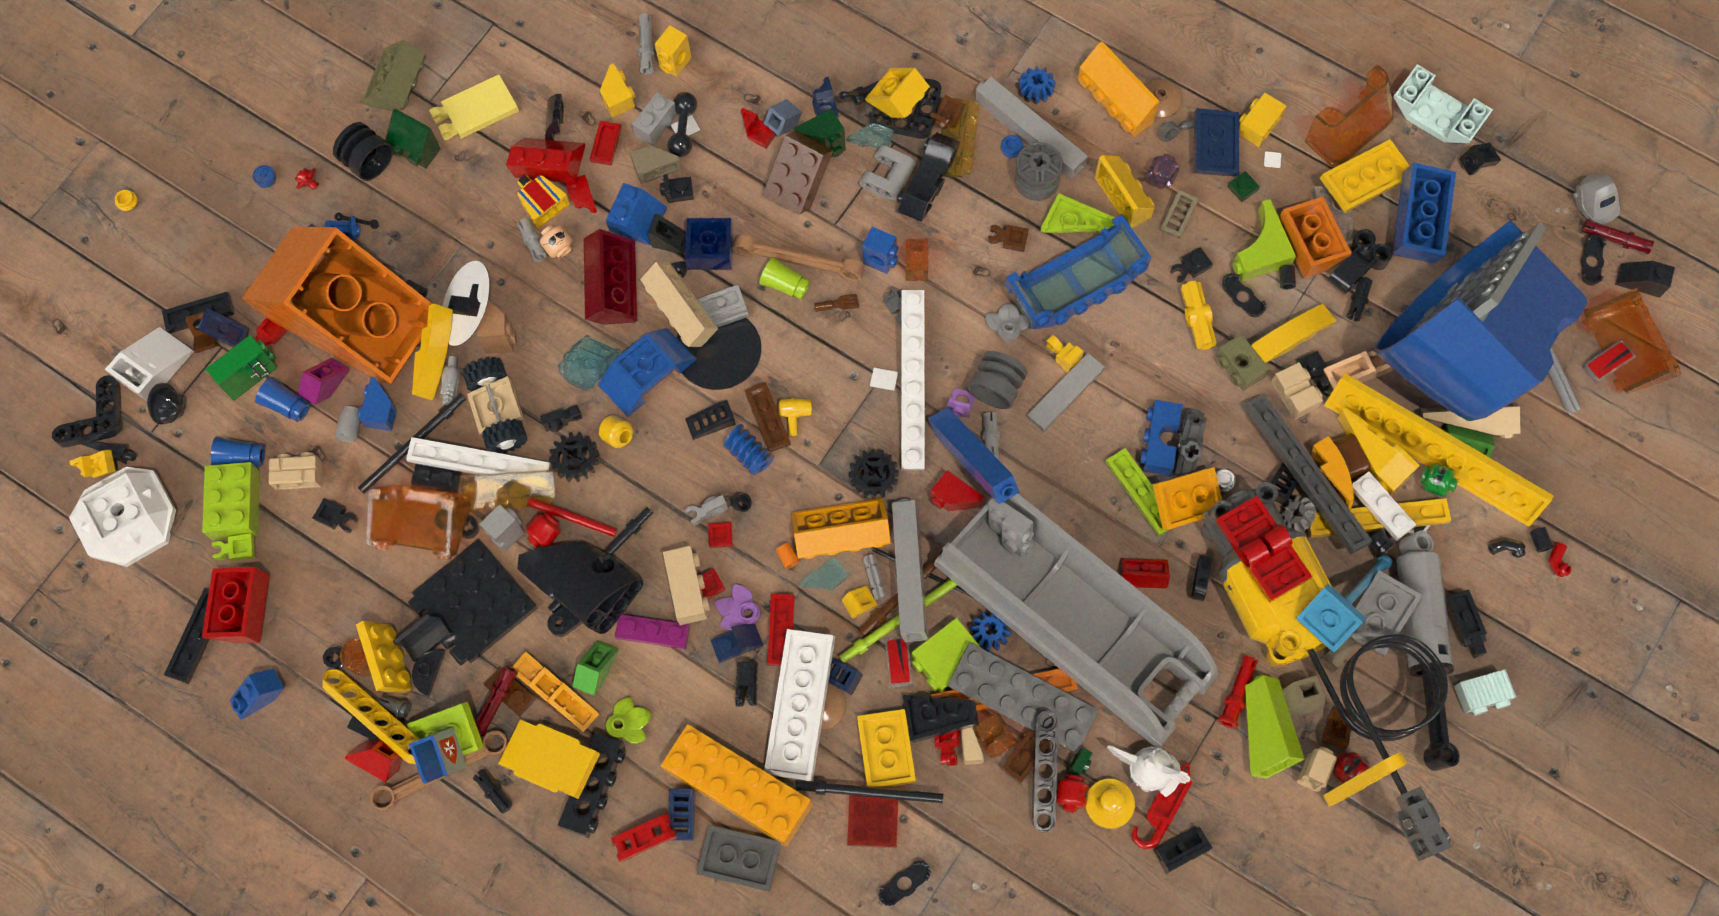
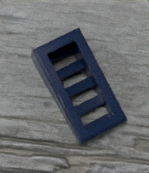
M832 657L831 667L833 664L835 667L829 676L828 683L852 695L863 674ZM841 669H843L844 671L837 682L836 678Z
M670 788L669 816L671 822L669 824L671 829L688 828V832H675L677 838L671 841H693L696 795L694 789ZM676 797H689V801H676ZM676 807H688V812H675ZM675 818H688V822H675Z

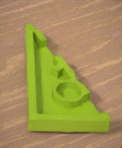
M1058 193L1041 226L1040 232H1101L1104 228L1109 229L1114 226L1112 219L1115 217Z

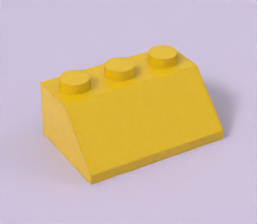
M1100 156L1095 179L1118 214L1124 216L1131 228L1152 218L1154 203L1143 192L1140 181L1138 179L1135 180L1131 174L1129 165L1123 162L1120 156Z

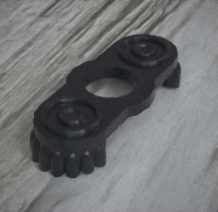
M1596 234L1591 235L1585 241L1584 252L1581 258L1582 280L1590 286L1598 284L1604 278V276H1601V271L1604 266L1603 248L1606 246V243L1602 236L1600 237V235ZM1587 257H1595L1598 260V266H1589L1586 262Z
M1230 273L1224 276L1222 288L1232 298L1236 306L1241 307L1251 317H1259L1265 312L1267 308L1265 301L1261 302L1250 288L1245 287L1239 281V275ZM1239 292H1246L1250 299L1247 302H1240L1237 299V294Z
M924 861L914 862L913 866L904 872L898 873L886 886H881L878 894L881 903L885 906H894L904 897L912 895L917 887L928 881L931 873L928 864ZM902 877L909 878L912 882L910 890L901 891L897 886L898 880Z

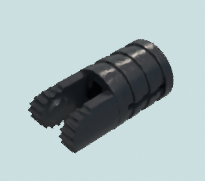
M737 662L736 707L744 705L746 689L749 705H757L758 663Z

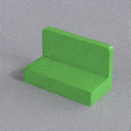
M1451 424L1446 425V432L1490 458L1495 447L1493 435Z

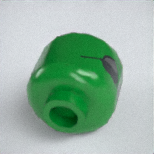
M1433 463L1430 467L1426 466L1420 483L1424 484L1425 491L1445 497L1449 491H1455L1459 479L1455 478V470L1453 468Z

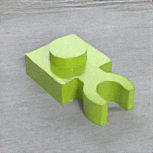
M251 533L230 536L226 544L221 541L212 543L214 548H221L219 554L212 555V558L221 561L229 556L231 561L255 558L254 535Z

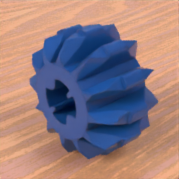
M1038 66L1035 67V70L1028 67L1026 73H1022L1020 77L1019 89L1021 90L1022 97L1027 96L1028 102L1034 99L1036 104H1038L1040 99L1046 102L1048 96L1052 97L1056 82L1053 80V74L1047 73L1046 67L1043 70H1039Z
M982 612V619L975 617L974 623L976 625L970 627V631L975 633L972 637L975 641L979 640L978 644L980 647L985 644L987 652H990L992 645L998 651L1000 650V644H1007L1008 641L1005 637H1010L1011 631L1006 630L1008 626L999 618H995L993 613H990V617H988L985 612ZM990 627L994 628L995 635L993 633L991 635L986 634L987 628L989 630Z

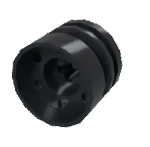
M355 122L347 126L339 134L333 146V155L345 167H349L351 172L361 180L368 181L376 178L386 169L393 156V148L390 143L381 136L376 135L375 131L370 129L365 123Z

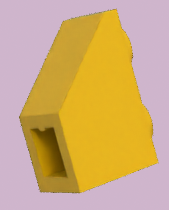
M614 63L609 65L600 88L603 103L612 118L635 108L633 99L636 98L632 87H627L625 84L626 78L621 69L617 70Z

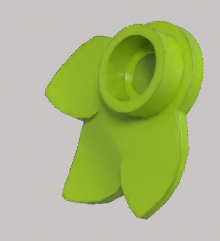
M631 697L624 698L614 706L613 715L606 722V731L613 738H623L631 744L641 743L646 740V735L642 728L649 723L652 713L645 708H634ZM616 722L621 723V724H622V728H620V729L615 728V727H614V723H616Z

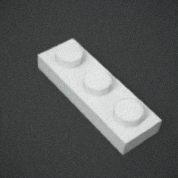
M1367 472L1352 484L1353 493L1396 541L1416 526L1413 520L1370 472Z

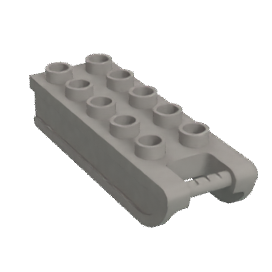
M1019 494L1004 502L1033 521V546L1028 554H1023L1021 557L1015 552H1008L1002 544V533H996L988 524V502L951 543L948 542L942 548L943 552L935 560L934 566L1149 743L1160 748L1176 728L1174 720L1197 693L1204 695L1219 676L1217 666L1208 650L1192 632ZM1166 669L1185 684L1166 707L1160 711L1143 696V691L1161 670Z

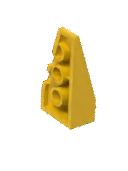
M1346 407L1337 417L1345 434L1352 433L1356 437L1370 463V473L1390 496L1420 466L1400 446L1396 444L1392 447L1385 442V436L1382 433L1370 431L1367 422Z

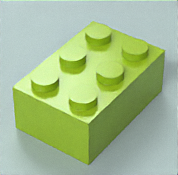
M251 462L205 466L202 533L211 540L228 539L230 536L249 533L253 534L254 537L258 536L260 470Z

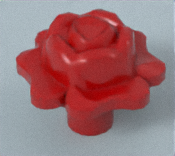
M303 168V170H300L295 177V180L298 182L296 188L309 186L314 190L318 186V183L314 180L316 169L308 170Z

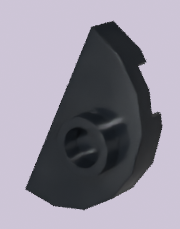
M433 650L425 653L417 659L413 666L412 679L414 686L427 697H430L446 653L443 650Z

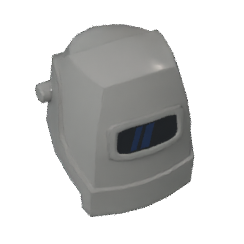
M1588 175L1576 186L1573 197L1580 212L1587 219L1604 225L1619 216L1618 191L1609 175Z

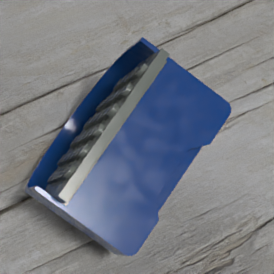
M1509 220L1459 259L1417 296L1379 338L1373 351L1398 374L1428 397L1466 421H1475L1499 411L1544 381L1554 363L1550 351L1553 343L1561 331L1579 319L1587 304V299L1567 276L1536 246L1546 227L1539 222L1528 231L1522 232Z

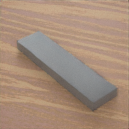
M1087 353L1027 415V418L1045 432L1104 371L1105 367Z

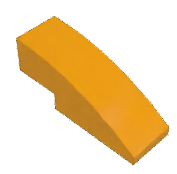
M1327 436L1313 445L1311 457L1320 466L1323 475L1349 510H1351L1354 494L1350 473L1337 446Z

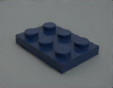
M1196 108L1194 111V173L1238 176L1239 112Z

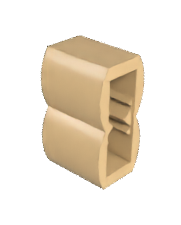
M1319 747V749H1313L1312 753H1308L1297 783L1313 791H1320L1321 788L1326 787L1337 757L1333 755V751Z

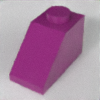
M330 358L303 371L298 395L315 405L330 398L350 368Z

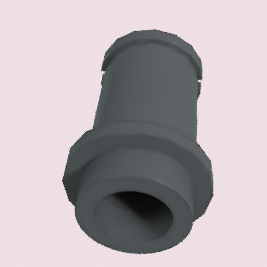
M383 695L381 699L384 702L381 700L378 702L389 713L396 715L398 719L407 718L411 711V705L406 700L399 701Z

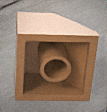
M488 300L483 318L477 327V337L487 354L514 352V344H517V333L515 330L513 331L512 322H508L505 314Z

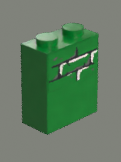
M250 335L205 369L221 389L235 401L278 367L273 363V360L276 358L260 339L255 341Z

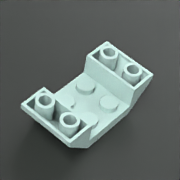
M1417 64L1393 97L1406 120L1443 142L1470 143L1493 109L1475 98L1469 106L1463 104L1433 86L1432 82L1436 75Z

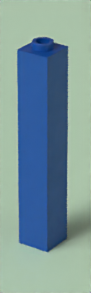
M948 407L928 418L935 436L998 504L1020 493L1014 475Z

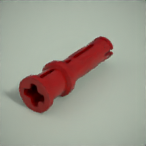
M1243 656L1232 691L1224 699L1225 706L1221 716H1218L1217 722L1231 729L1238 728L1239 724L1237 721L1240 712L1246 706L1244 702L1246 695L1245 686L1251 682L1254 670L1258 664V660L1254 657Z

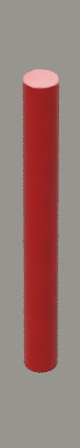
M532 497L529 498L527 503L529 507L548 512L551 515L606 535L616 536L618 529Z

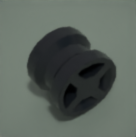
M1381 529L1371 537L1372 542L1368 547H1372L1375 555L1380 557L1396 542L1393 539H1389L1386 536V531Z

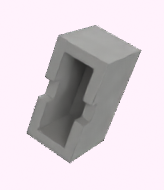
M657 92L632 123L635 137L648 145L654 146L663 135L664 129L668 128L677 117L675 102Z
M500 504L479 524L487 536L503 552H506L525 533L521 528L523 523L518 519L517 514L509 507L505 510Z

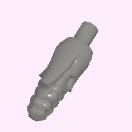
M449 356L448 366L442 372L440 390L442 406L444 404L448 405L457 396L460 371L457 369L458 357Z

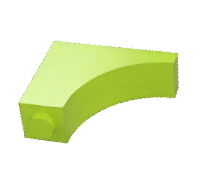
M1271 199L1262 201L1258 210L1261 220L1259 238L1250 247L1238 252L1233 262L1234 272L1240 276L1241 281L1277 271L1283 265H1292L1296 258Z

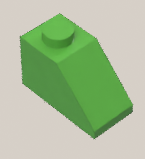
M597 640L577 663L572 687L584 693L595 695L604 684L618 649Z

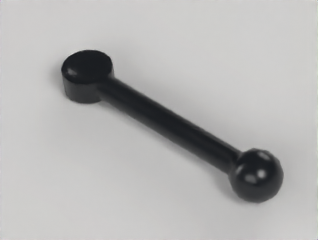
M337 212L334 216L337 221L349 220L348 216H344L340 212ZM355 218L356 223L369 225L372 229L379 227L377 220L367 221Z

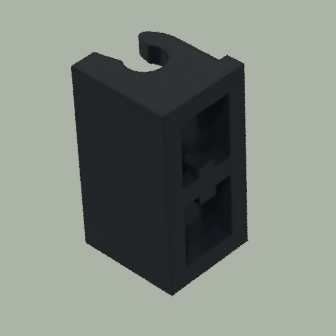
M1195 826L1154 848L1153 852L1164 872L1168 874L1207 853L1213 847L1202 829Z

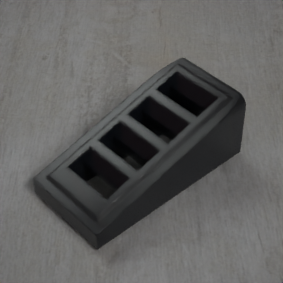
M728 400L719 402L685 418L693 440L736 425ZM723 411L726 415V418L722 419L720 413ZM716 415L718 422L714 423L711 416ZM707 418L710 426L705 427L702 419ZM696 421L699 422L701 428L699 431L696 430L694 425Z
M1283 462L1271 483L1288 491L1284 493L1277 489L1278 495L1275 501L1285 506L1298 482L1296 479L1293 480L1282 474L1284 471L1292 475ZM1281 478L1292 485L1289 487L1288 485L1280 482L1278 479Z

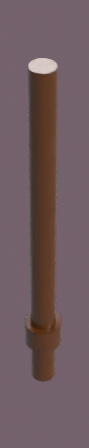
M943 549L923 568L924 580L937 568L934 566V563L943 552ZM898 592L881 609L877 608L871 614L872 617L859 629L864 636L871 632L878 624L881 625L887 619L886 616L899 605Z

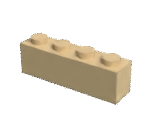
M656 261L640 279L645 286L646 292L654 298L657 307L664 312L669 319V324L677 330L682 342L688 347H702L718 330L670 262Z

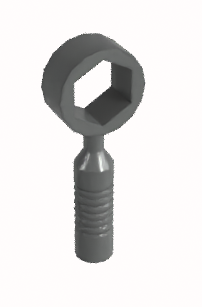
M1194 118L1183 121L1179 126L1174 121H1168L1159 128L1158 134L1163 141H1171L1178 135L1180 129L1187 130L1194 127Z

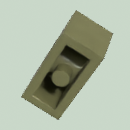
M1242 334L1221 346L1216 354L1219 366L1228 371L1233 384L1237 387L1239 386L1242 391L1265 378L1269 370ZM1235 361H1242L1245 366H1238Z

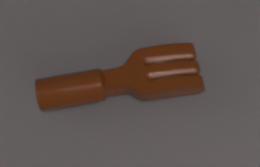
M857 294L843 295L836 301L814 303L815 312L832 310L833 308H840L842 310L859 308Z

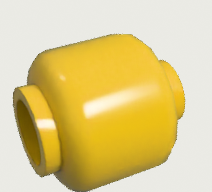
M610 415L601 422L599 436L601 440L610 446L621 448L632 439V425L620 416Z

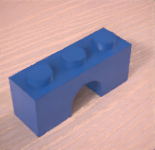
M1155 400L1153 407H1148L1146 420L1150 421V426L1145 428L1143 442H1147L1146 450L1142 449L1140 463L1144 464L1143 472L1171 476L1174 469L1177 447L1164 444L1160 439V434L1164 432L1177 433L1180 426L1183 404Z

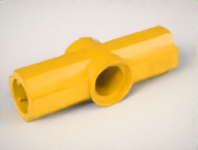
M1196 280L1187 282L1181 286L1186 307V323L1188 327H1191L1196 348L1201 351L1207 350L1217 344L1212 327L1211 307L1209 304H1206L1201 282Z

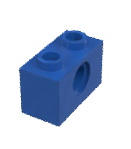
M872 226L862 244L863 264L887 274L890 268L896 266L899 258L897 256L899 248L897 246V237Z

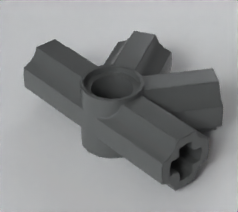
M1190 409L1184 411L1182 430L1177 441L1176 453H1178L1174 477L1195 472L1197 469L1198 458L1202 454L1203 433L1207 420L1204 417L1205 413L1200 410Z

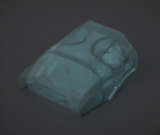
M586 335L574 344L569 352L564 354V360L558 365L559 373L569 384L587 391L593 388L595 383L604 376L610 364L621 355V350L609 347Z

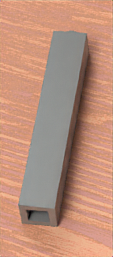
M990 77L986 82L982 81L977 86L976 102L1025 143H1047L1054 146L1060 152L1063 159L1062 173L1071 181L1086 167L1088 156L993 77Z
M902 499L892 503L900 634L904 642L928 640L920 521L916 501Z

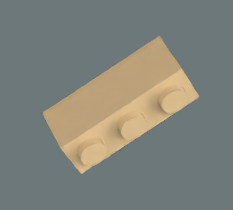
M691 546L663 552L676 619L679 625L707 619L706 611H710L708 598L703 597L701 589L705 588L703 575H698L697 567L701 566L698 552L693 553Z

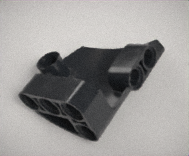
M585 542L543 547L519 554L517 569L547 596L564 606L587 628L599 634H605L613 627L643 587V580L629 569L625 563Z

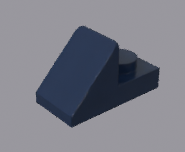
M755 624L731 627L732 632L710 640L719 664L764 646Z

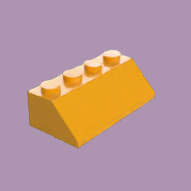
M1101 41L1080 66L1079 82L1084 88L1087 87L1092 92L1097 102H1101L1106 107L1111 117H1115L1121 123L1124 131L1129 132L1135 137L1154 123L1159 100Z
M883 498L791 512L798 558L810 559L817 555H835L842 551H859L862 548H879L891 544Z

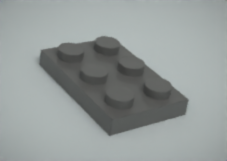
M709 825L697 875L770 892L781 843L776 840Z

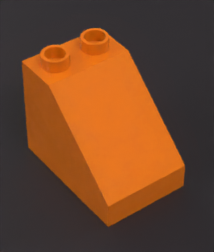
M293 226L242 297V300L276 325L283 327L290 333L364 374L375 378L377 381L389 384L393 382L420 342L422 329L427 327L429 305H432L430 301L336 227Z

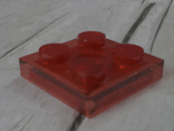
M849 795L847 846L897 848L898 799Z

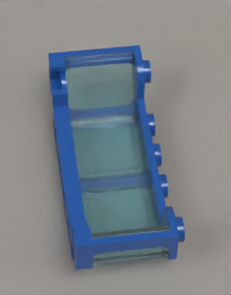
M1123 215L1112 219L1114 226L1109 229H1102L1101 235L1028 274L1024 271L1020 277L1017 272L1006 276L1005 287L1009 293L1013 294L1029 318L1033 329L1051 328L1056 324L1060 326L1066 323L1069 317L1075 314H1083L1088 310L1089 306L1095 303L1096 305L1103 303L1111 294L1123 292L1127 285L1148 269L1151 256Z

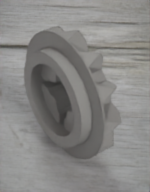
M1297 496L1294 500L1289 499V504L1283 506L1284 512L1281 514L1287 527L1303 532L1312 525L1316 516V508L1314 503L1307 497ZM1299 511L1303 517L1294 516L1293 512Z

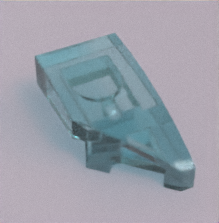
M872 123L849 135L846 141L864 147L866 144L877 149L881 145L889 147L894 130Z
M833 557L817 572L813 571L799 585L804 588L832 591L849 578L850 575L840 562Z

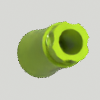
M771 257L759 281L760 285L773 288L791 297L795 296L800 300L804 298L811 283L810 280L804 278V275L787 267L775 257Z

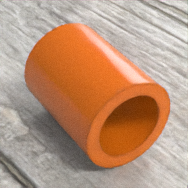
M785 543L775 550L785 569H790L800 562L790 543Z

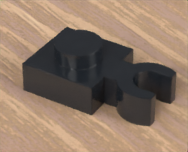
M1199 247L1182 257V264L1173 265L1170 272L1171 274L1176 271L1181 272L1182 275L1177 278V282L1181 283L1188 274L1195 278L1211 269L1213 263L1202 248Z
M578 405L572 406L565 411L560 409L540 416L546 432L559 431L563 426L568 425V422L578 421L583 418Z
M323 498L312 517L314 521L333 530L339 525L346 533H351L352 531L346 526V523L349 520L356 523L358 521L354 515L344 514L346 511L344 507Z

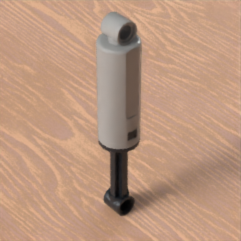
M1422 530L1402 538L1399 542V549L1402 555L1396 560L1398 581L1423 595L1403 627L1404 635L1416 638L1426 644L1437 655L1445 669L1446 675L1453 673L1454 665L1441 559L1437 553L1431 552L1434 547L1433 539L1430 534ZM1405 643L1406 645H1408V646L1414 648V649L1417 650L1419 653H1421V654L1426 658V660L1429 662V664H1430L1431 667L1433 668V670H1434V672H1435V674H1436V677H1437V679H1438L1439 689H1440V694H1441L1440 678H1439V675H1438V673H1437V670H1436L1435 666L1433 665V663L1431 662V660L1427 657V655H1426L1425 653H1423V652H1422L1420 649H1418L1417 647H1415V646H1413V645H1411V644ZM1406 653L1409 675L1423 678L1426 713H1428L1433 698L1430 679L1422 665L1414 657ZM1444 704L1439 714L1428 723L1430 744L1424 751L1423 759L1426 766L1432 771L1454 767L1458 764L1460 758L1456 746L1449 743Z

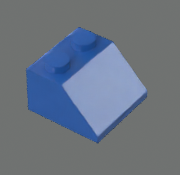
M623 183L606 222L610 232L650 246L651 242L648 232L654 214H659L663 217L667 207L645 190Z

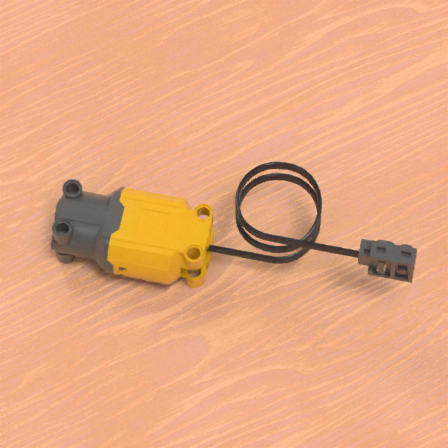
M1263 482L1256 489L1241 490L1228 497L1227 500L1216 502L1213 508L1203 514L1205 523L1202 526L1201 532L1205 539L1215 542L1223 558L1218 576L1249 638L1267 645L1269 650L1266 653V662L1274 668H1280L1310 656L1345 724L1356 734L1373 740L1383 760L1389 758L1390 756L1382 741H1394L1410 736L1431 722L1445 704L1448 694V680L1445 669L1437 655L1420 640L1401 634L1380 636L1363 645L1346 662L1340 677L1341 697L1347 711L1368 732L1357 726L1346 713L1315 653L1327 646L1296 619L1327 584L1330 586L1331 584L1305 534L1287 527L1274 503L1278 495L1277 488L1272 483ZM1257 495L1277 525L1281 524L1286 528L1293 542L1292 547L1313 576L1307 582L1271 603L1268 602L1215 522L1218 517ZM1394 641H1401V642H1405V643L1411 644V645L1417 647L1418 649H1420L1423 653H1425V654L1427 655V657L1431 660V662H1432L1433 665L1435 666V668H1436V670H1437V673H1438V675H1439L1440 683H1441V694H1440L1439 683H1438V679H1437V677H1436V674H1435L1433 668L1431 667V665L1429 664V662L1426 660V658H1425L1421 653H1419L1417 650H1415L1414 648H1412V647H1410V646H1408V645H1406V644L1399 643V642H1394ZM1376 648H1395L1408 653L1422 665L1430 679L1433 698L1429 712L1419 724L1400 730H1387L1373 726L1354 686V667L1361 654ZM1276 650L1280 655L1284 656V659L1279 660L1275 658L1273 651ZM1347 687H1348V691H1349L1350 697H1351V699H1352V701H1353V703H1354V705H1355L1357 711L1355 710V708L1353 707V705H1352V703H1351V701H1350V699H1349L1348 692H1347ZM1397 770L1392 772L1391 776L1401 794L1396 800L1402 809L1394 815L1417 860L1422 861L1451 848L1449 843L1451 841L1450 836L1444 827L1441 828L1439 824L1440 817L1433 804L1429 803L1422 787L1420 786L1408 792Z

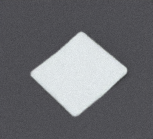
M1265 152L1264 166L1280 168L1281 153Z

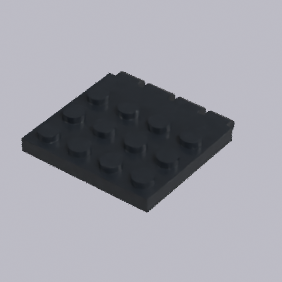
M477 539L412 592L414 597L408 601V604L417 615L423 614L421 618L428 613L441 614L453 634L441 644L446 650L456 645L449 653L459 665H463L466 661L474 662L538 609L480 539Z

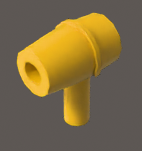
M793 397L780 399L778 412L781 417H788L789 437L798 436L797 417L811 416L812 406L810 399Z

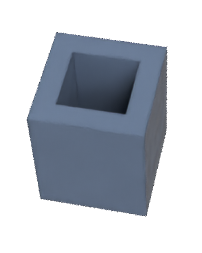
M785 99L770 106L764 124L778 136H781L797 126L802 111Z

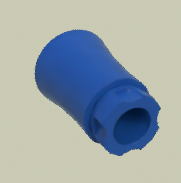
M269 377L265 380L255 397L256 404L278 412L296 422L302 421L310 408V404L285 387L275 377Z
M218 436L212 442L211 465L251 462L254 466L261 467L264 463V445L255 444L254 442L230 440Z

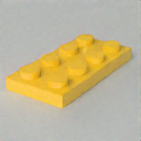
M1391 139L1323 173L1320 180L1343 212L1346 213L1402 183L1403 171L1410 165Z

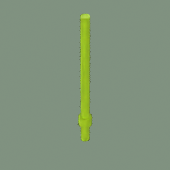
M949 579L926 595V607L955 588L957 584ZM899 615L864 639L859 638L852 643L853 646L838 656L841 662L846 663L857 654H863L868 650L867 647L900 625Z

